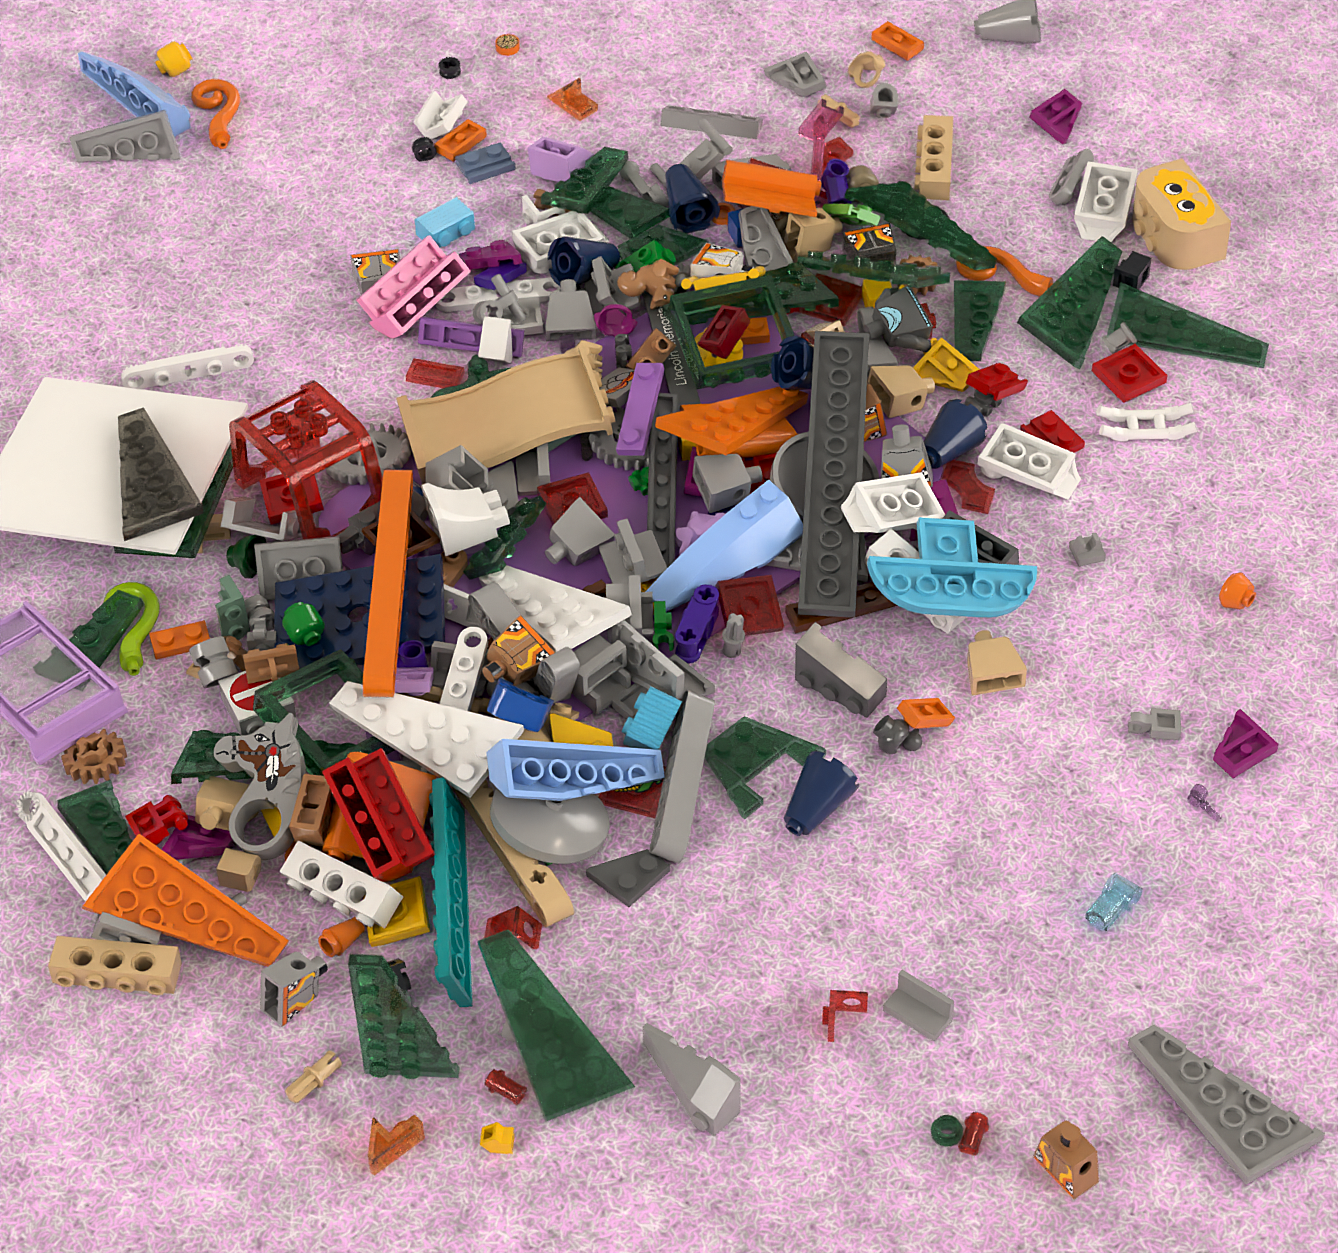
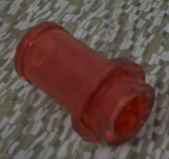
M493 1069L485 1080V1086L488 1087L490 1093L497 1092L515 1105L521 1102L526 1095L524 1093L527 1092L526 1086H522L505 1076V1071L502 1069L499 1071Z
M972 1112L970 1116L965 1118L964 1124L966 1128L958 1148L963 1153L976 1156L979 1152L985 1132H988L990 1125L987 1116L979 1112Z

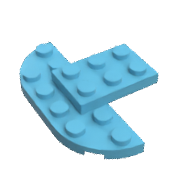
M919 517L916 523L919 559L869 556L867 561L868 570L874 584L887 599L908 611L921 614L983 618L1003 616L1018 609L1028 599L1037 579V566L979 563L974 521Z

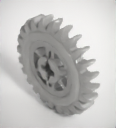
M622 407L617 408V412H613L615 422L611 423L612 435H608L606 430L589 432V443L592 445V451L597 453V458L605 459L606 464L611 465L614 463V468L618 469L624 466L625 470H630L631 467H634L635 470H641V466L649 467V438L644 456H623L617 454V443L614 438H619L625 413Z
M370 423V430L368 432H365L362 425H360V431L357 435L349 428L350 438H345L340 433L341 443L332 439L333 448L326 445V452H323V466L326 469V473L332 476V479L340 480V483L344 484L349 482L350 485H356L360 482V485H365L369 481L370 483H375L377 479L383 480L384 470H401L403 465L409 460L411 447L407 434L405 432L402 433L400 428H397L395 432L393 425L390 424L386 432L384 424L381 423L380 429L375 431L374 425Z

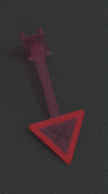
M825 99L820 100L800 125L798 135L814 141L811 174L817 175V181H821L825 138L844 115V107L839 106L837 110L826 106ZM821 189L819 196H814L816 208H823L824 204H828L826 192Z

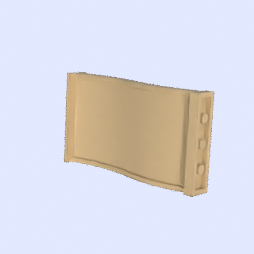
M581 345L578 346V352L536 359L510 368L483 382L454 393L418 400H408L407 395L397 397L399 411L421 483H426L427 462L460 445L486 468H490L537 446L562 437L606 430L608 435H612L611 423L615 422L612 407H606L609 402L605 389H599L602 387V382L598 371L593 372L596 368L592 354L587 355L584 346Z

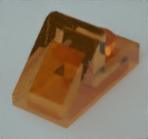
M580 77L547 96L549 100L579 121L598 111V104L581 92Z
M415 1114L406 1121L403 1120L397 1123L391 1132H388L375 1118H372L368 1161L370 1172L374 1176L425 1139L423 1122Z

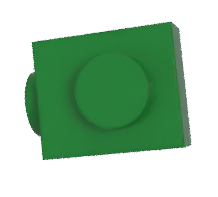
M653 240L621 260L615 266V269L631 264L636 273L641 267L651 265L659 259L675 266L676 258L670 249H665Z

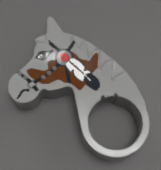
M289 713L280 723L265 722V725L253 734L225 736L214 747L215 759L227 771L239 772L244 770L250 777L254 778L231 813L229 831L234 842L244 852L258 855L261 860H271L279 857L289 849L294 841L289 825L303 775L307 773L303 752L296 738L298 719L294 718L293 713ZM278 807L281 814V826L276 836L262 845L247 844L244 839V829L250 817L260 810Z

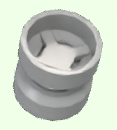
M254 595L246 599L244 602L249 626L252 631L254 629V618H265L267 631L273 630L275 627V613L270 609L265 597Z

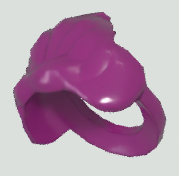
M620 304L608 305L601 312L594 314L597 328L607 336L628 335L633 332L638 323L632 318L631 310ZM619 310H623V311L627 314V316L624 315V314H623L622 312H620Z

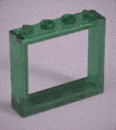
M772 275L670 296L668 312L697 390L707 387L715 388L718 385L730 382L739 383L744 379L753 377L763 378L772 374L771 364L774 353L705 367L686 317L687 315L720 309L722 305L735 306L766 299L782 341L789 336H795Z
M340 649L255 690L253 711L264 723H280L289 714L279 703L280 701L336 674L345 683L349 681L363 685V672L357 667L356 662ZM299 724L297 727L296 738L303 752L306 771L311 775L324 776L323 770L346 759L347 755L351 752L371 754L382 748L387 755L395 751V749L372 736L328 758Z

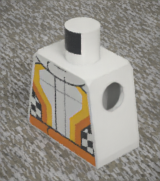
M706 243L691 263L690 277L705 278L746 272L755 267L743 265L744 255L740 251ZM728 286L718 287V290L729 291Z

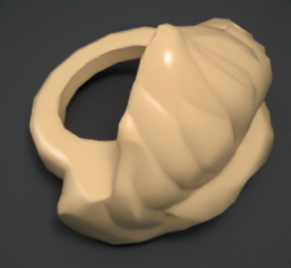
M871 51L860 53L850 63L848 75L854 77V81L858 86L869 88L878 81L881 70L885 67V61L882 56L875 55ZM863 70H876V74L870 82L863 83L861 81Z

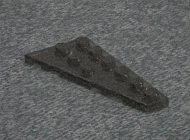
M144 407L118 416L122 533L124 541L203 514L202 503Z

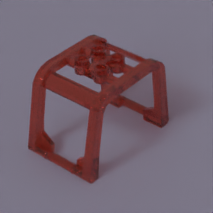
M315 380L302 384L293 393L246 417L240 416L230 422L229 431L236 483L244 490L259 482V480L265 479L266 472L275 467L278 468L289 486L302 539L334 537L346 529L344 528L330 535V531L327 528L315 527L302 481L358 451L361 452L371 492L370 497L360 508L359 512L381 501L383 477L370 435L363 424ZM300 397V400L294 403L293 410L287 413L282 411L272 413L269 425L258 429L251 423ZM325 409L330 415L325 417L324 414L317 412ZM340 423L349 431L348 434L321 447L319 437L325 436L328 433V428ZM274 434H285V438L275 444L268 439ZM246 438L267 460L260 464L249 465ZM293 458H296V459H297V460L294 461V462H291V461H290V460L293 459Z

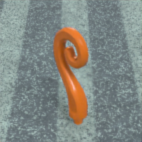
M205 80L192 89L191 99L194 105L199 108L212 109L222 104V93L226 95V104L209 124V138L212 145L225 149L230 141L227 126L238 110L240 94L237 88L226 80ZM215 91L213 93V96L210 98L202 97L204 94L208 92Z
M970 247L959 253L956 259L958 272L970 280L983 281L994 276L997 270L996 263L994 262L996 261L1011 273L1023 289L1033 295L1048 298L1050 293L1059 295L1061 292V285L1054 284L1052 277L1031 272L1016 257L996 247ZM980 259V266L983 269H974L969 266V263Z

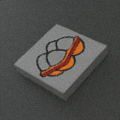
M618 367L601 379L602 387L599 389H605L609 402L606 406L619 408L627 402L635 370Z

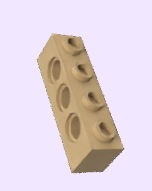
M924 115L923 125H918L917 140L922 141H917L916 156H921V158H916L915 173H920V175L915 174L914 190H919V199L949 200L953 116Z
M57 936L48 968L52 983H57L63 987L82 985L94 990H100L104 987L115 988L126 993L136 990L147 991L153 995H163L164 993L174 994L182 962L179 948L176 946Z

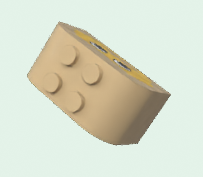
M1183 158L1143 170L1138 175L1136 181L1132 223L1138 236L1141 235L1145 240L1147 249L1150 252L1153 251L1164 265L1178 270L1194 269L1226 259L1231 221Z

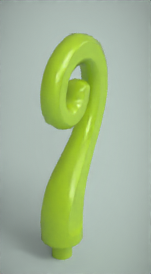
M126 582L113 587L107 592L103 606L106 614L111 619L129 620L139 612L140 603L138 600L131 598L128 606L124 608L117 607L116 603L125 597H136L144 603L145 610L143 615L125 635L119 649V661L122 669L129 672L131 676H135L140 673V668L144 662L141 645L157 621L160 604L154 591L147 585L137 582Z

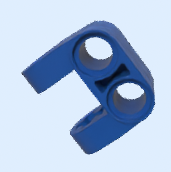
M499 678L488 703L487 711L508 722L523 725L527 730L539 732L545 724L554 700L542 695L539 697L513 686V683Z

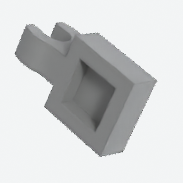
M254 618L253 632H247L248 651L254 649L261 651L273 649L274 643H276V631H267L265 618Z
M1151 708L1150 714L1131 712L1130 722H1128V733L1143 734L1146 731H1150V738L1179 740L1181 735L1180 710Z

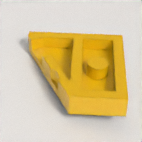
M942 337L913 367L921 378L931 377L936 386L964 392L969 387L966 384L968 374L980 370Z
M549 713L553 742L613 746L611 732L555 713Z

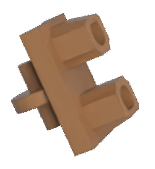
M655 328L625 366L628 369L635 370L636 363H663L677 345Z
M285 643L277 645L273 649L263 651L254 649L249 650L247 654H243L248 684L272 679V683H277L280 677L300 674L295 644L288 645Z

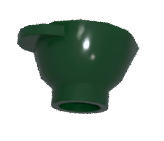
M254 534L238 540L235 545L229 546L226 554L228 564L239 569L244 578H253L257 575L254 545L267 543L266 538Z

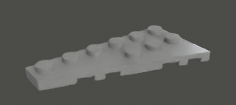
M1155 1024L1129 1038V1048L1245 1184L1252 1182L1324 1139L1325 1133L1316 1127L1314 1129L1299 1121V1116L1291 1111L1286 1113L1272 1104L1271 1098L1232 1073L1228 1072L1225 1074L1214 1067V1062L1207 1057L1200 1058L1186 1049L1185 1043Z

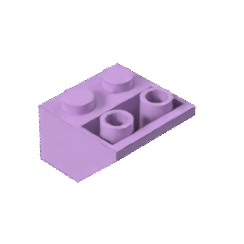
M541 137L528 147L531 174L543 179L557 181L564 185L571 186L601 163V159L582 147L547 137Z

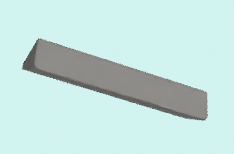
M667 105L662 109L660 125L704 132L698 126V123L701 119H706L719 134L757 139L763 119Z

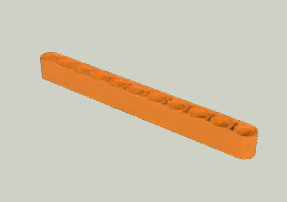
M384 470L363 672L364 697H394L413 494L412 470Z

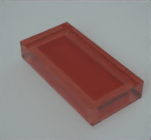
M413 358L405 377L406 382L457 391L465 372L464 367Z

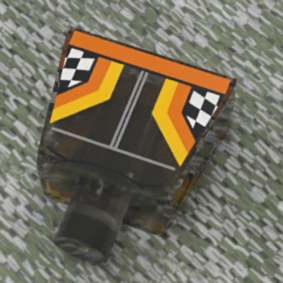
M890 223L843 232L842 251L860 275L875 273L876 277H889L891 275V269L896 268V246Z

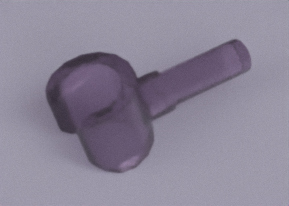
M573 334L560 336L559 346L561 354L575 347Z
M1195 784L1187 797L1188 803L1196 808L1200 806L1218 822L1222 819V816L1205 800L1208 796V790L1201 784Z

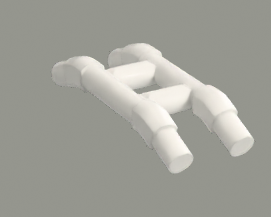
M1191 402L1164 409L1125 410L1099 405L1096 410L1097 416L1108 418L1110 421H1127L1128 428L1101 425L1099 429L1100 435L1110 437L1112 440L1119 442L1148 439L1178 440L1186 435L1198 432L1195 422L1168 428L1165 425V421L1177 420L1182 418V416L1194 413ZM1138 420H1154L1155 428L1139 429Z

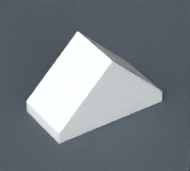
M484 317L479 358L503 363L512 362L510 319Z

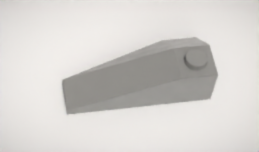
M648 1023L643 1026V1044L687 1111L694 1126L700 1131H708L713 1136L718 1134L740 1113V1078L711 1056L704 1060L696 1055L697 1051L694 1047L687 1045L685 1048H682L673 1036Z

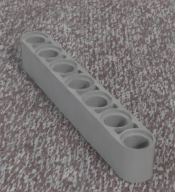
M690 690L684 692L683 698L680 700L682 703L676 715L665 778L663 779L649 849L651 854L678 864L681 862L688 845L715 700Z

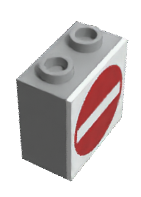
M246 671L218 681L221 699L240 736L253 734L263 727L265 722L280 723L289 713H293L294 718L296 717L294 700L281 677L278 678L277 683H272V679L248 684Z

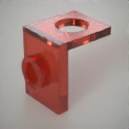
M519 906L513 907L488 918L483 943L491 946L515 935L532 949H538L542 923ZM524 922L529 923L532 927V938L526 934Z
M830 990L829 1006H823L822 1025H828V1042H834L836 1011L867 1012L868 992ZM846 999H857L861 1003L858 1005H847L843 1001Z

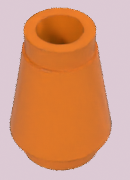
M356 917L326 928L318 938L320 948L329 957L340 956L365 931L363 923L358 921Z

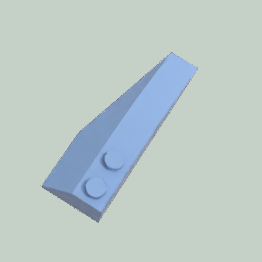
M82 51L78 53L81 72L136 117L166 110L174 137L190 129V113L188 109L175 101L171 94H167L143 76L121 65Z
M770 480L766 481L705 531L645 592H652L653 602L665 601L667 612L690 601L695 589L700 585L707 584L718 588L721 583L731 578L735 580L744 576L746 571L755 567L759 569L767 565L803 535V523L789 497Z
M501 739L486 752L490 781L507 798L562 801L665 778L661 750Z

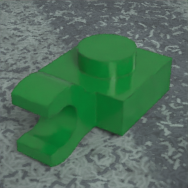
M654 601L655 633L652 638L653 646L658 649V645L665 642L669 644V651H673L674 636L667 631L672 630L671 612L666 613L665 601Z

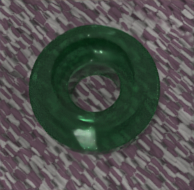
M942 1115L932 1123L931 1137L941 1146H954L963 1137V1127L956 1117ZM947 1129L950 1130L952 1133L944 1134L941 1131Z

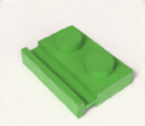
M824 204L822 208L832 218L837 217L841 222L852 226H878L880 220L879 215L871 213L872 208L864 205L854 207L852 204Z

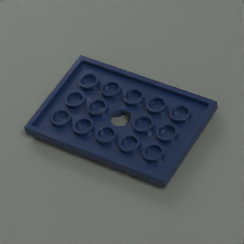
M440 554L406 560L399 647L406 641L417 640L424 645L425 653L427 654L431 653L434 641L445 642L443 560ZM374 565L275 583L274 631H276V643H274V648L285 643L294 645L282 626V619L285 616V610L295 603L312 604L325 623L321 639L316 644L311 646L295 644L300 674L281 678L364 664ZM365 607L369 610L359 622H352L348 617L349 613L355 608Z

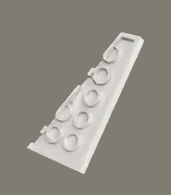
M504 564L490 569L486 574L479 577L482 587L492 582L499 584L520 615L554 652L564 647L572 649L632 616L628 605Z
M349 681L345 683L329 703L331 709L438 778L444 777L449 785L469 798L472 797L489 775L486 752L501 739L517 740L525 731L523 725L397 693H394V697H364L363 685Z

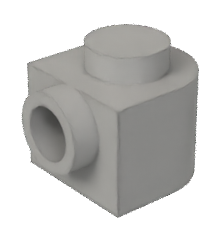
M882 83L874 89L870 99V113L876 114L878 118H889L891 114H895L898 108V93L891 84Z

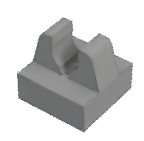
M1096 532L1092 533L1089 537L1083 538L1082 535L1078 536L1075 540L1069 542V548L1079 567L1105 561L1106 554Z

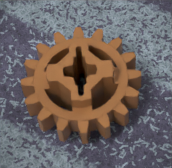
M102 729L100 733L94 732L86 738H80L76 744L64 751V755H61L66 774L71 775L73 781L81 778L83 784H86L89 780H93L94 784H98L99 778H104L106 781L110 780L109 774L118 775L120 773L118 767L125 766L124 758H127L123 739L117 738L116 732L107 735L106 729Z

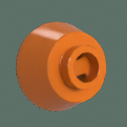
M1242 572L1230 575L1223 584L1219 594V600L1223 607L1240 610L1245 606L1249 607L1256 597L1254 585Z

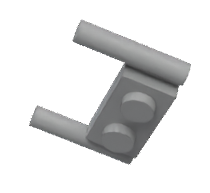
M701 119L698 126L711 140L709 141L706 138L679 163L687 165L699 180L722 160L725 155H729L733 151L728 142L706 119ZM658 163L652 164L650 167L651 172L666 187V172Z

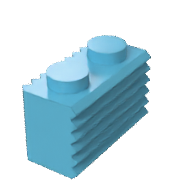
M458 197L415 219L416 235L422 240L430 235L439 247H445L454 239L462 235H468L475 229L473 211L467 205H464Z
M651 686L647 694L641 692L634 705V708L638 709L634 718L629 716L621 731L626 734L623 744L628 745L630 748L659 750L682 701Z

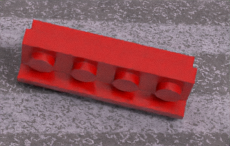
M382 748L356 762L347 757L322 771L375 879L386 882L411 873V868L434 857V850Z

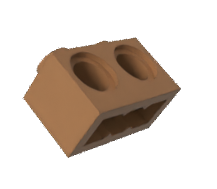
M303 775L289 825L296 843L300 841L306 845L323 847L335 803L334 795L324 776Z

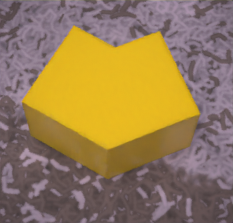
M498 1122L482 1127L480 1145L490 1153L513 1154L514 1127H504Z

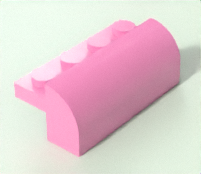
M429 235L356 301L372 319L369 324L375 330L389 338H396L404 334L468 275L471 270L455 251L445 255Z

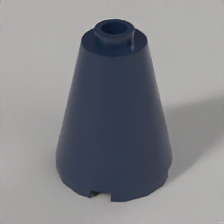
M675 164L666 171L665 180L670 221L674 229H680L685 234L707 229L711 226L710 221L714 217L717 219L719 216L720 207L717 199L687 165Z
M564 236L555 239L550 245L548 260H551L552 268L549 269V272L559 287L560 282L567 279L576 281V286H579L592 279L591 272L594 271L592 260L602 257L609 268L613 270L620 261V252L611 243Z
M789 336L779 344V346H782L779 353H774L771 364L772 379L782 389L811 390L814 345L802 337Z
M953 399L946 402L940 408L923 441L932 469H937L978 447L986 439L985 430L987 429V423L981 412L972 404L966 406L960 403L962 400Z
M812 751L807 756L784 815L787 830L796 836L810 834L853 795L859 787V784H855L858 778L849 767L834 757L831 762L822 758L825 753L820 751Z

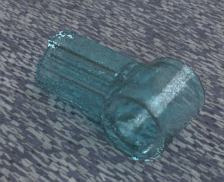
M1113 873L1105 883L1102 894L1086 911L1085 918L1091 926L1099 931H1108L1125 910L1131 911L1132 908L1130 906L1133 903L1137 904L1142 895L1143 888L1118 873Z

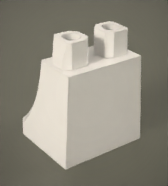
M430 483L421 485L431 526L435 534L440 538V545L445 556L498 537L496 529L510 524L505 506H502L497 490L482 494L480 487L452 490L437 487Z

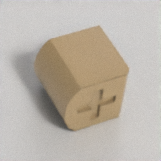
M226 848L216 868L219 885L246 892L251 891L261 871V858L255 854Z

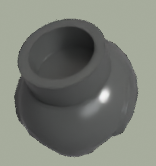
M887 715L877 723L873 730V733L878 737L880 749L888 754H896L897 747L901 743L908 751H916L922 746V737L919 734V729L909 731V725L903 719L893 720Z

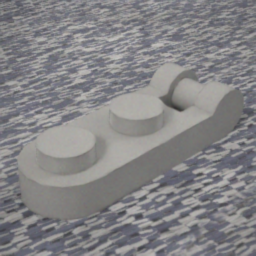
M1084 149L1077 156H1071L1066 160L1048 196L1055 205L1061 203L1064 205L1072 199L1074 195L1073 190L1081 181V174L1088 162H1093L1094 160L1091 150Z

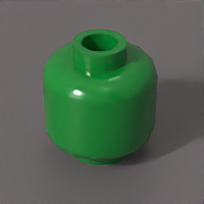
M298 602L285 610L282 626L294 644L311 646L321 639L325 623L312 604Z

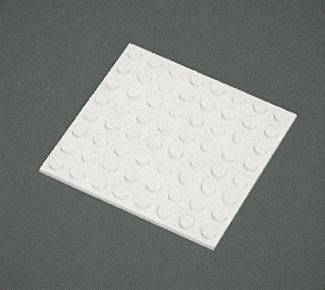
M44 377L0 455V530L176 555L248 409V403Z

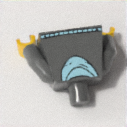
M900 285L899 288L884 289L875 302L872 315L873 322L864 325L865 333H869V340L882 335L889 347L898 346L899 348L922 351L924 355L938 341L936 338L928 340L933 325L910 285Z

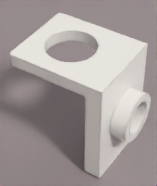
M527 195L522 196V214L527 225L547 220L552 214H565L563 204L539 212Z

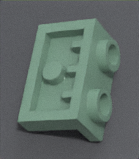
M227 575L219 579L221 591L218 592V596L221 602L217 603L215 607L221 636H233L240 640L247 635V632H250L244 597L231 576Z

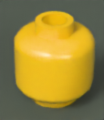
M172 41L157 50L158 60L155 64L162 75L167 72L169 76L175 77L190 68V61L193 58L183 42L179 44L176 41Z

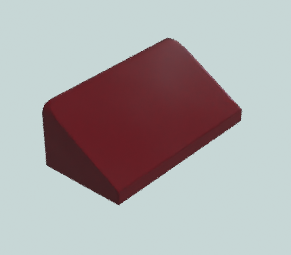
M722 305L698 341V346L720 358L727 359L750 323L745 309Z

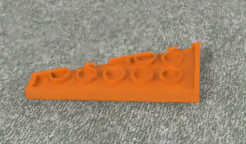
M778 386L656 417L655 427L726 456L805 405L808 393L800 390H786Z
M140 834L136 836L82 906V909L101 915L102 912L159 931L161 934L263 966L272 965L289 942L284 936Z

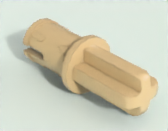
M827 94L821 96L826 103L818 100L817 107L830 114L833 120H839L851 128L859 125L860 116L848 109L845 103L837 102Z
M329 1050L314 1065L305 1067L304 1073L285 1089L287 1098L294 1103H299L316 1087L321 1088L324 1084L323 1081L342 1066L340 1058L337 1057L332 1061L336 1054Z

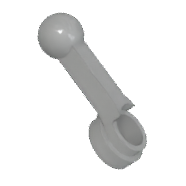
M626 161L621 165V177L633 184L646 203L651 201L656 209L661 207L664 209L668 206V199L660 186L656 183L649 187L640 176L639 166L635 162Z

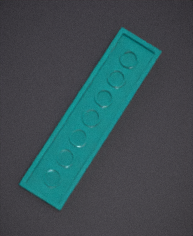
M444 777L432 780V793L429 794L430 804L433 809V817H430V826L434 833V841H431V846L435 853V865L431 867L432 876L435 881V890L432 891V898L436 906L433 924L437 931V940H434V950L438 958V965L434 967L437 982L443 984L447 989L450 1000H454L459 1007H473L465 809Z

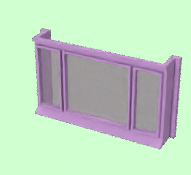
M25 601L23 602V607L0 619V715L28 741L33 760L40 766L76 744L80 738L88 737L126 714L128 709L123 703L119 686L31 604Z

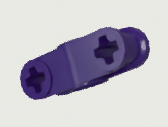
M700 585L695 589L675 632L677 643L675 654L687 664L694 663L700 658L719 616V607L717 605L719 591L712 585Z

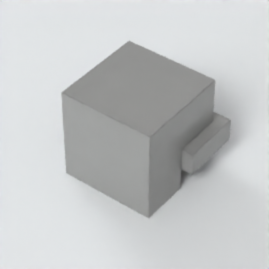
M460 445L426 463V483L452 490L478 487L481 489L488 485V469Z
M629 575V583L606 584V598L628 605L632 616L624 620L650 643H653L652 592H641L640 575ZM612 627L607 629L608 642L610 644L612 639Z
M598 634L574 651L578 658L580 669L572 694L598 714L612 704V699L631 686V674L623 669L627 665L626 646L619 640L610 644Z

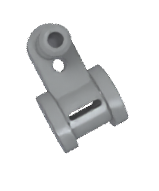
M500 274L493 276L491 280L501 297L495 301L488 300L477 303L473 308L475 321L483 324L484 313L487 312L486 308L491 309V312L488 314L489 317L502 318L503 310L508 307L516 321L521 323L526 319V315L517 302L518 297L513 290L508 288Z

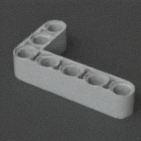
M492 582L468 596L472 610L494 640L520 616L518 610L496 582ZM564 647L541 660L536 677L526 682L530 683L539 695L543 694L544 697L554 700L553 704L572 693L580 669L578 658L572 649Z

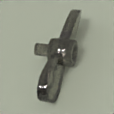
M580 433L581 457L584 461H589L593 457L592 445L589 440L590 433Z

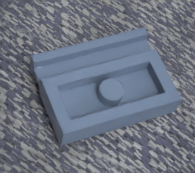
M501 142L455 157L457 166L465 178H467L469 184L516 170L515 162H512L511 156Z

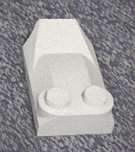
M1095 162L1087 163L1074 214V221L1078 226L1082 239L1112 243L1114 238L1125 228L1135 190L1138 169Z
M580 209L512 231L513 243L516 250L521 253L522 260L533 272L539 274L549 273V269L552 268L551 260H548V251L552 242L557 238L568 236L605 243L610 242Z
M1004 423L1000 424L978 457L977 465L980 466L982 473L989 478L995 479L1006 476L1069 500L1081 481L1076 468L1075 453Z
M922 472L855 483L848 498L841 505V510L853 532L879 533L887 532L890 529L897 531L912 528L917 530L916 523L919 517L942 519L945 516Z

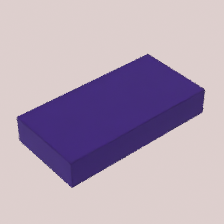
M512 259L499 262L500 265L498 267H490L474 276V285L496 290L497 288L491 280L493 276L500 274L507 284L527 272V265L524 262L514 265Z

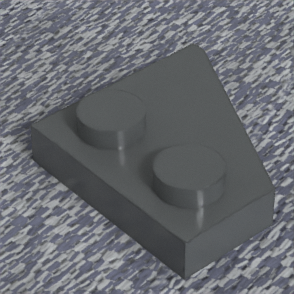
M646 849L589 867L586 870V876L627 907H630L670 872V865Z

